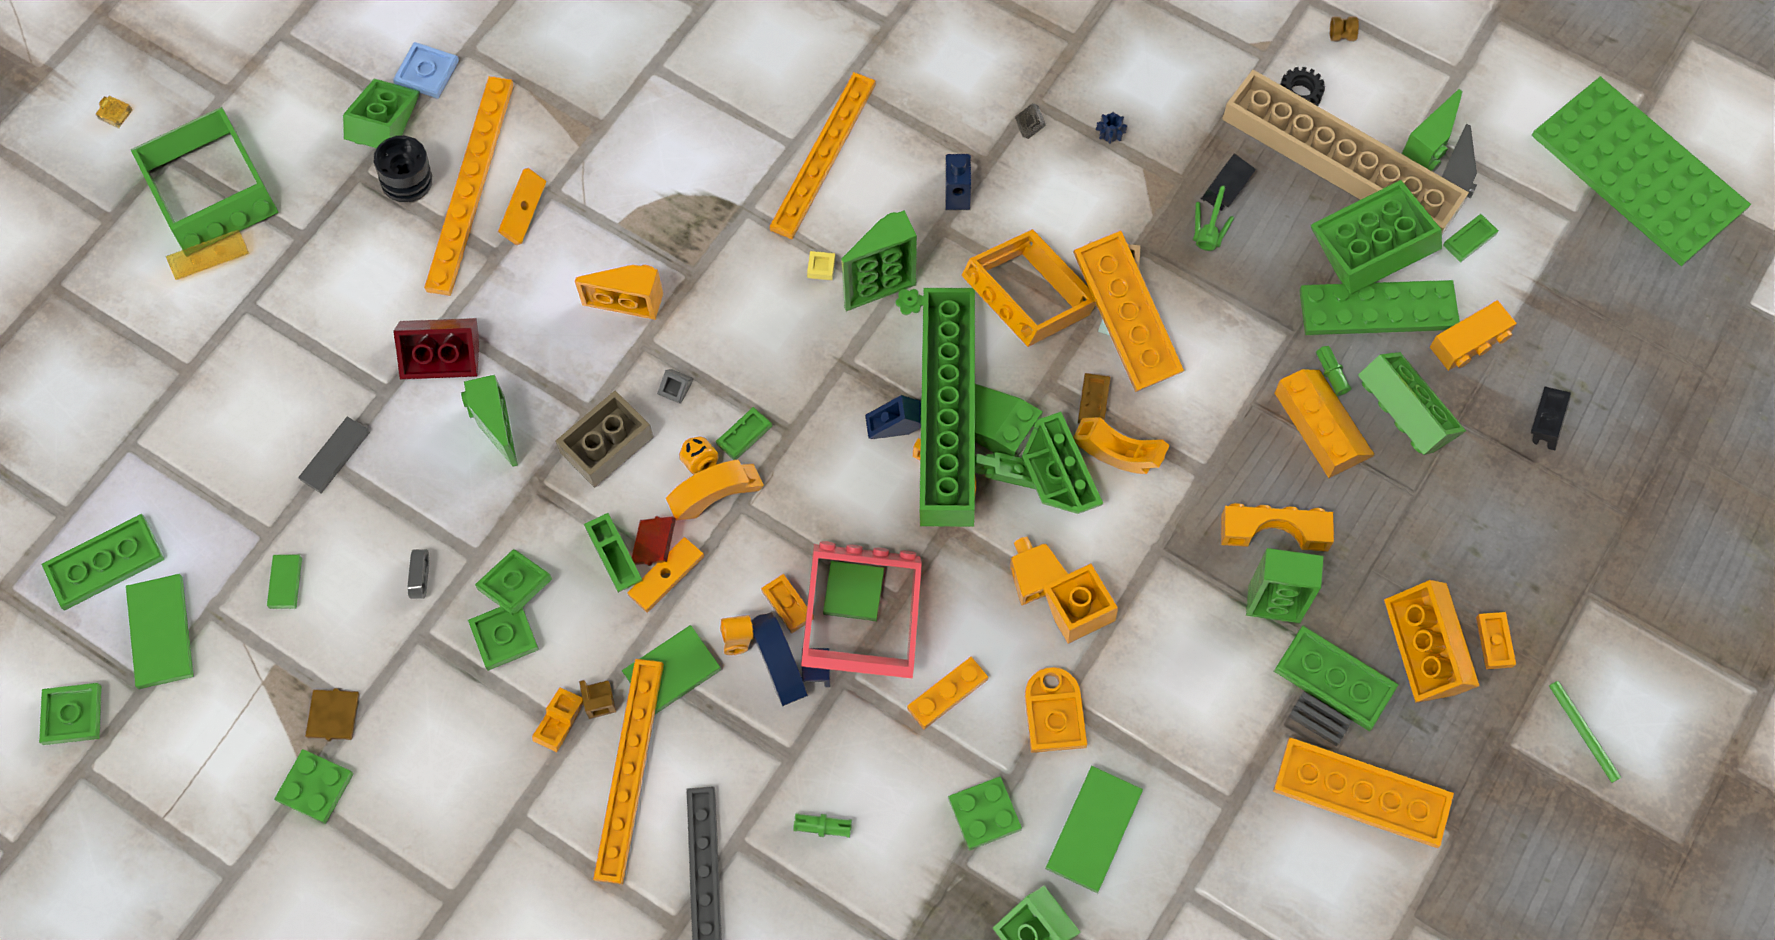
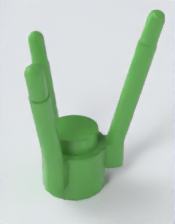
M1224 186L1220 187L1210 223L1204 225L1203 228H1201V204L1196 202L1195 234L1193 240L1196 241V245L1200 249L1212 251L1216 247H1220L1224 235L1234 220V217L1230 216L1220 233H1218L1215 223L1225 191Z

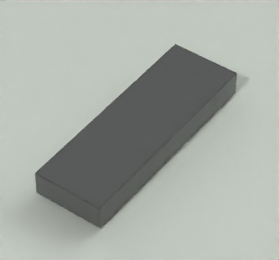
M347 416L298 477L300 481L322 494L368 436L369 430Z

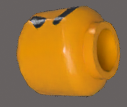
M698 436L689 438L683 443L679 458L686 468L695 475L704 469L717 465L718 452L705 437Z

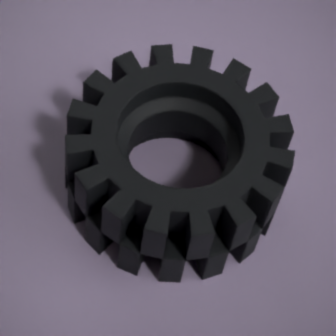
M1294 67L1293 72L1291 69L1283 75L1280 85L1294 92L1292 90L1294 86L1306 87L1310 94L1299 96L1318 106L1325 91V82L1323 79L1320 80L1321 75L1319 73L1314 75L1315 70L1310 69V72L1306 71L1307 67H1302L1301 71H1299V67Z

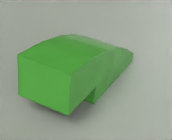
M609 513L584 524L618 593L643 581Z

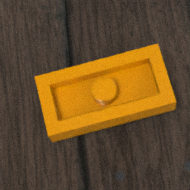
M784 573L761 588L762 593L791 634L805 625L807 606Z
M1506 612L1478 614L1476 620L1486 669L1513 668L1516 665Z

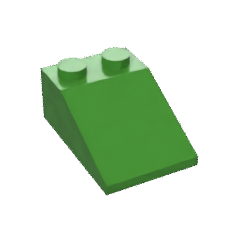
M373 79L343 114L344 140L377 148L379 144L388 138L402 136L420 91Z
M1458 89L1410 134L1402 155L1432 172L1440 166L1442 161L1439 159L1448 150L1446 145L1451 136L1463 91Z
M490 375L464 381L465 391L461 392L464 407H467L469 417L475 418L479 428L512 467L518 466L505 396L496 376Z
M975 384V442L993 453L998 452L1019 457L1027 445L1036 421L1042 418L1043 411L1021 398Z

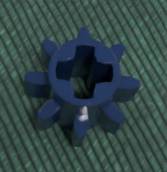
M1113 111L1107 115L1102 114L1101 122H1097L1096 130L1100 131L1099 139H1104L1109 144L1116 140L1122 141V136L1127 131V125L1123 124L1124 116L1120 117Z

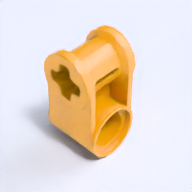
M749 615L721 619L720 632L725 643L724 654L738 655L748 650L750 641L753 639V628Z

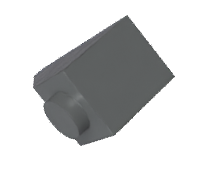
M1466 124L1442 177L1469 192L1467 197L1471 198L1477 187V184L1473 183L1477 170L1471 125Z

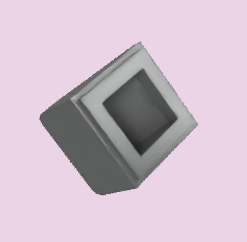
M673 369L665 370L657 394L681 404L694 378Z

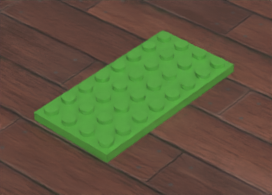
M1601 76L1536 128L1531 135L1681 267L1751 206L1745 198Z

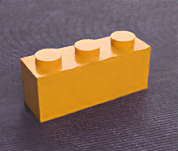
M1496 300L1438 334L1430 345V349L1448 371L1456 366L1462 368L1471 361V357L1476 354L1482 356L1492 348L1493 344L1497 342L1502 344L1510 339L1513 335L1511 332L1517 323L1502 304Z

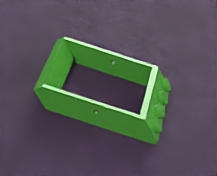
M223 107L215 109L131 149L155 200L186 257L278 213L273 200ZM231 133L257 184L175 222L149 170Z

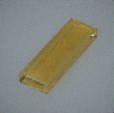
M236 230L165 257L175 280H179L250 253L240 230Z

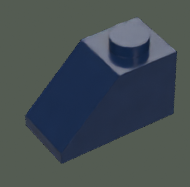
M900 395L865 414L868 438L879 439L909 435L920 429L921 400Z

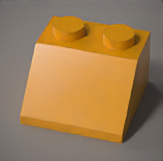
M1091 563L1043 586L1054 621L1068 644L1116 621L1118 607Z

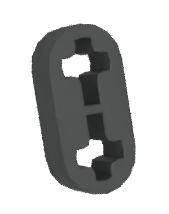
M413 549L411 552L408 575V596L410 599H424L426 596L429 573V552L427 549Z

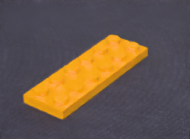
M1120 230L1073 251L1135 392L1182 373L1184 369L1122 231Z
M1291 737L1287 740L1273 789L1275 793L1435 848L1441 846L1454 793Z

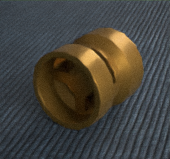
M1332 16L1329 29L1330 40L1339 41L1340 39H1347L1348 41H1356L1359 32L1358 17L1349 16L1347 19H1342L1340 16Z

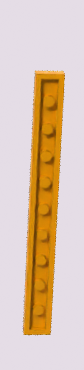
M488 76L424 288L426 292L447 296L452 294L514 86L511 79Z

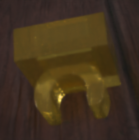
M104 96L98 103L100 108L95 115L99 120L120 128L133 109L129 104L112 96H108V98Z

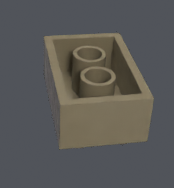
M613 391L555 440L560 454L595 488L653 438L650 424L618 392Z

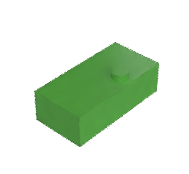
M1266 548L1248 585L1246 616L1300 623L1321 589L1323 556Z

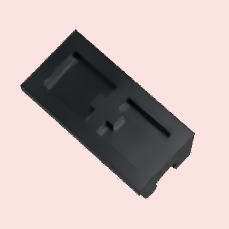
M1234 153L1200 199L1214 207L1220 187L1224 186L1225 191L1219 209L1223 211L1225 206L1229 207L1256 169Z
M1544 387L1531 429V434H1533L1532 442L1535 445L1539 443V440H1544L1548 442V449L1556 450L1569 407L1571 392Z

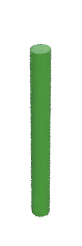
M1556 681L1549 685V688L1611 783L1621 779L1622 777L1560 682Z

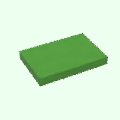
M691 625L640 658L664 664L655 714L721 671V667ZM634 663L622 670L630 684Z

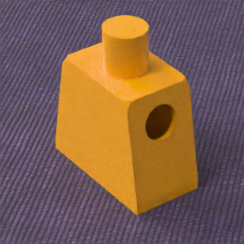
M1027 536L1014 542L1018 554L1011 557L1010 569L1020 604L1023 606L1044 597L1043 586L1068 573L1048 545L1041 544L1033 548Z

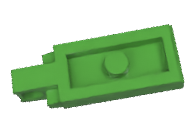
M998 452L986 454V456L975 455V473L985 474V477L1035 489L1022 458Z

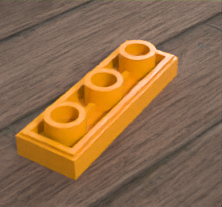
M530 168L523 169L498 229V233L515 245L522 244L547 182Z
M683 537L642 578L643 581L635 584L627 592L628 596L648 613L704 558V554L687 538ZM666 573L670 574L668 578L662 577Z

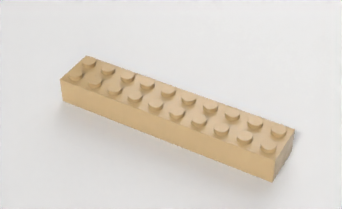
M1253 69L1226 104L1222 120L1360 200L1402 180L1442 229V235L1461 209L1469 193Z

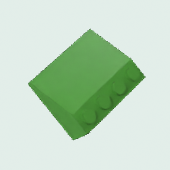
M1402 180L1311 224V229L1335 273L1350 294L1442 249V229Z
M905 210L898 213H889L880 219L841 259L844 308L846 312L916 285L917 235Z

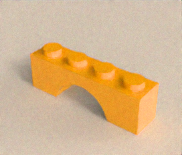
M1234 503L1225 506L1221 515V545L1248 547L1251 539L1258 532L1270 528L1281 529L1290 533L1299 543L1301 550L1329 551L1334 543L1333 512H1325L1321 508L1298 510V508L1290 506L1283 509H1275L1268 505L1245 507L1243 504Z

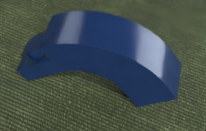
M772 612L756 616L751 620L753 638L761 653L781 705L785 706L807 697L808 694L799 669L776 616L774 617Z

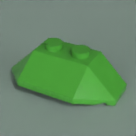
M1062 412L1038 419L1022 454V460L1042 504L1076 514L1102 506L1103 501Z

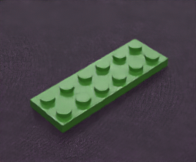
M1453 280L1372 283L1350 294L1344 284L1301 285L1299 289L1305 335L1445 331L1460 322Z

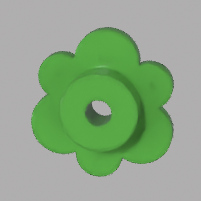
M902 289L899 291V298L895 303L897 307H900V312L904 315H909L912 312L919 313L920 307L923 306V296L918 295L916 289L910 291Z

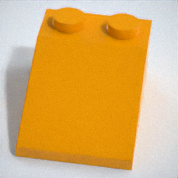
M628 265L579 276L575 279L583 306L656 320L663 297L658 269L649 265Z

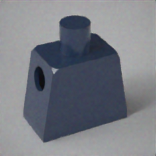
M946 154L945 210H970L971 155ZM962 188V193L956 194L953 192V189Z

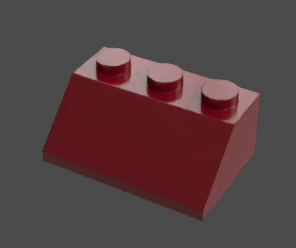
M477 318L399 321L393 330L400 380L478 376L479 335Z

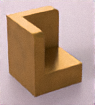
M585 680L579 681L585 712L589 719L616 713L609 681L587 685Z

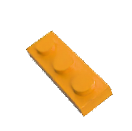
M969 657L907 705V710L925 730L988 680V676L976 661Z

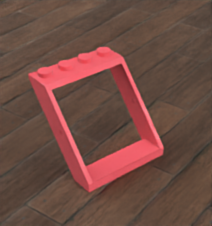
M821 541L819 545L814 544L801 666L913 679L922 565L920 556H916L915 552L906 550L900 551V554L889 553V549L880 547L873 548V551L862 550V546L848 544L846 548L836 547L835 543ZM818 558L914 569L907 660L809 649Z

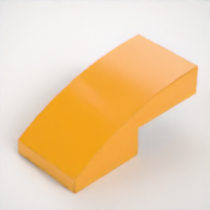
M559 687L546 707L545 717L532 735L533 742L558 752L583 705L582 697Z

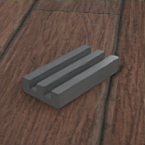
M1305 692L1302 693L1288 716L1335 746L1339 745L1352 723L1351 720ZM1303 703H1306L1307 705H1309V706H1311L1312 708L1316 709V710L1319 711L1320 713H1322V714H1324L1325 716L1329 717L1330 719L1334 720V721L1337 722L1338 724L1342 725V727H1340L1339 725L1335 724L1334 722H1332L1331 720L1327 719L1326 717L1322 716L1321 714L1317 713L1316 711H1314L1313 709H1311V708H1309L1308 706L1304 705ZM1301 710L1302 712L1314 718V720L1318 721L1321 724H1324L1328 728L1337 732V736L1333 735L1332 733L1328 732L1327 730L1323 729L1319 725L1315 724L1314 722L1310 721L1309 719H1307L1306 717L1302 716L1297 712Z

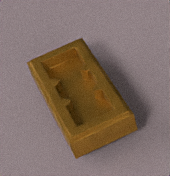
M1084 374L1077 423L1080 424L1082 418L1100 417L1105 421L1110 384L1109 376Z

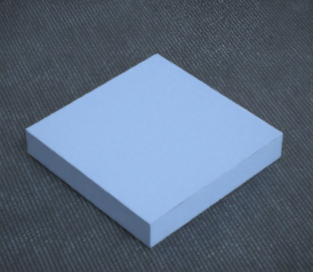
M414 42L393 79L394 84L415 89L422 94L439 99L459 62L458 56Z

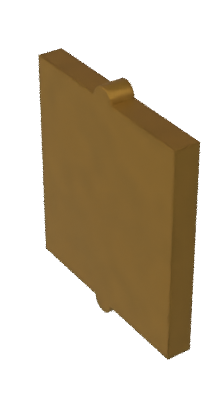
M337 688L333 690H313L305 737L322 738L328 742L332 739L352 740L359 692L339 691Z

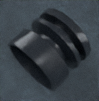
M393 136L378 145L374 152V165L384 194L398 202H413L426 195L432 186V172L423 144L409 136Z

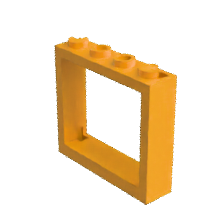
M1033 229L970 258L961 275L1027 347L1084 319L1091 314L1096 306L1089 287ZM1022 254L1072 308L1037 325L987 271Z

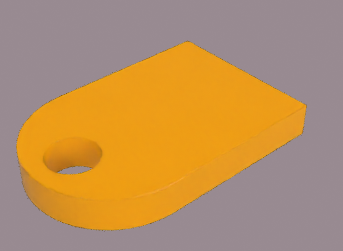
M1049 667L1037 671L1029 679L1025 690L1031 753L1087 748L1081 692L1076 679L1069 672L1060 668ZM1047 676H1054L1058 680L1059 685L1053 689L1047 688L1043 683V679Z

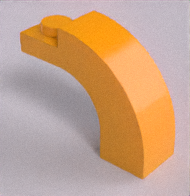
M1100 417L1082 418L1073 436L1076 444L1096 459L1118 469L1137 474H1147L1150 468H1159L1170 446L1163 439L1136 440L1114 430Z
M732 460L714 465L689 477L679 484L666 497V500L676 521L695 519L717 500L732 494L759 491L764 484L754 464L741 465L739 460Z

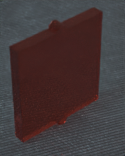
M655 516L654 519L640 520L632 553V560L635 565L646 564L651 566L652 563L667 562L676 522L675 517L660 518Z

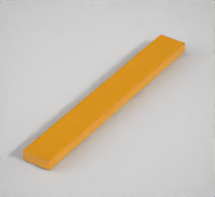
M853 72L769 226L770 231L793 239L876 85V80Z
M635 659L593 877L594 881L623 885L664 666L662 662Z

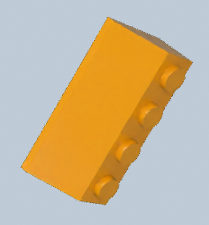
M1302 369L1279 380L1275 395L1328 478L1374 457L1375 454L1320 370Z
M1428 580L1384 599L1415 702L1419 703L1455 696L1479 687L1447 583Z

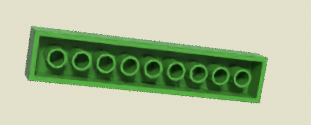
M923 288L920 526L974 527L975 290L973 288Z

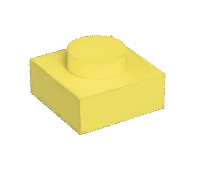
M810 251L807 278L833 280L835 253Z

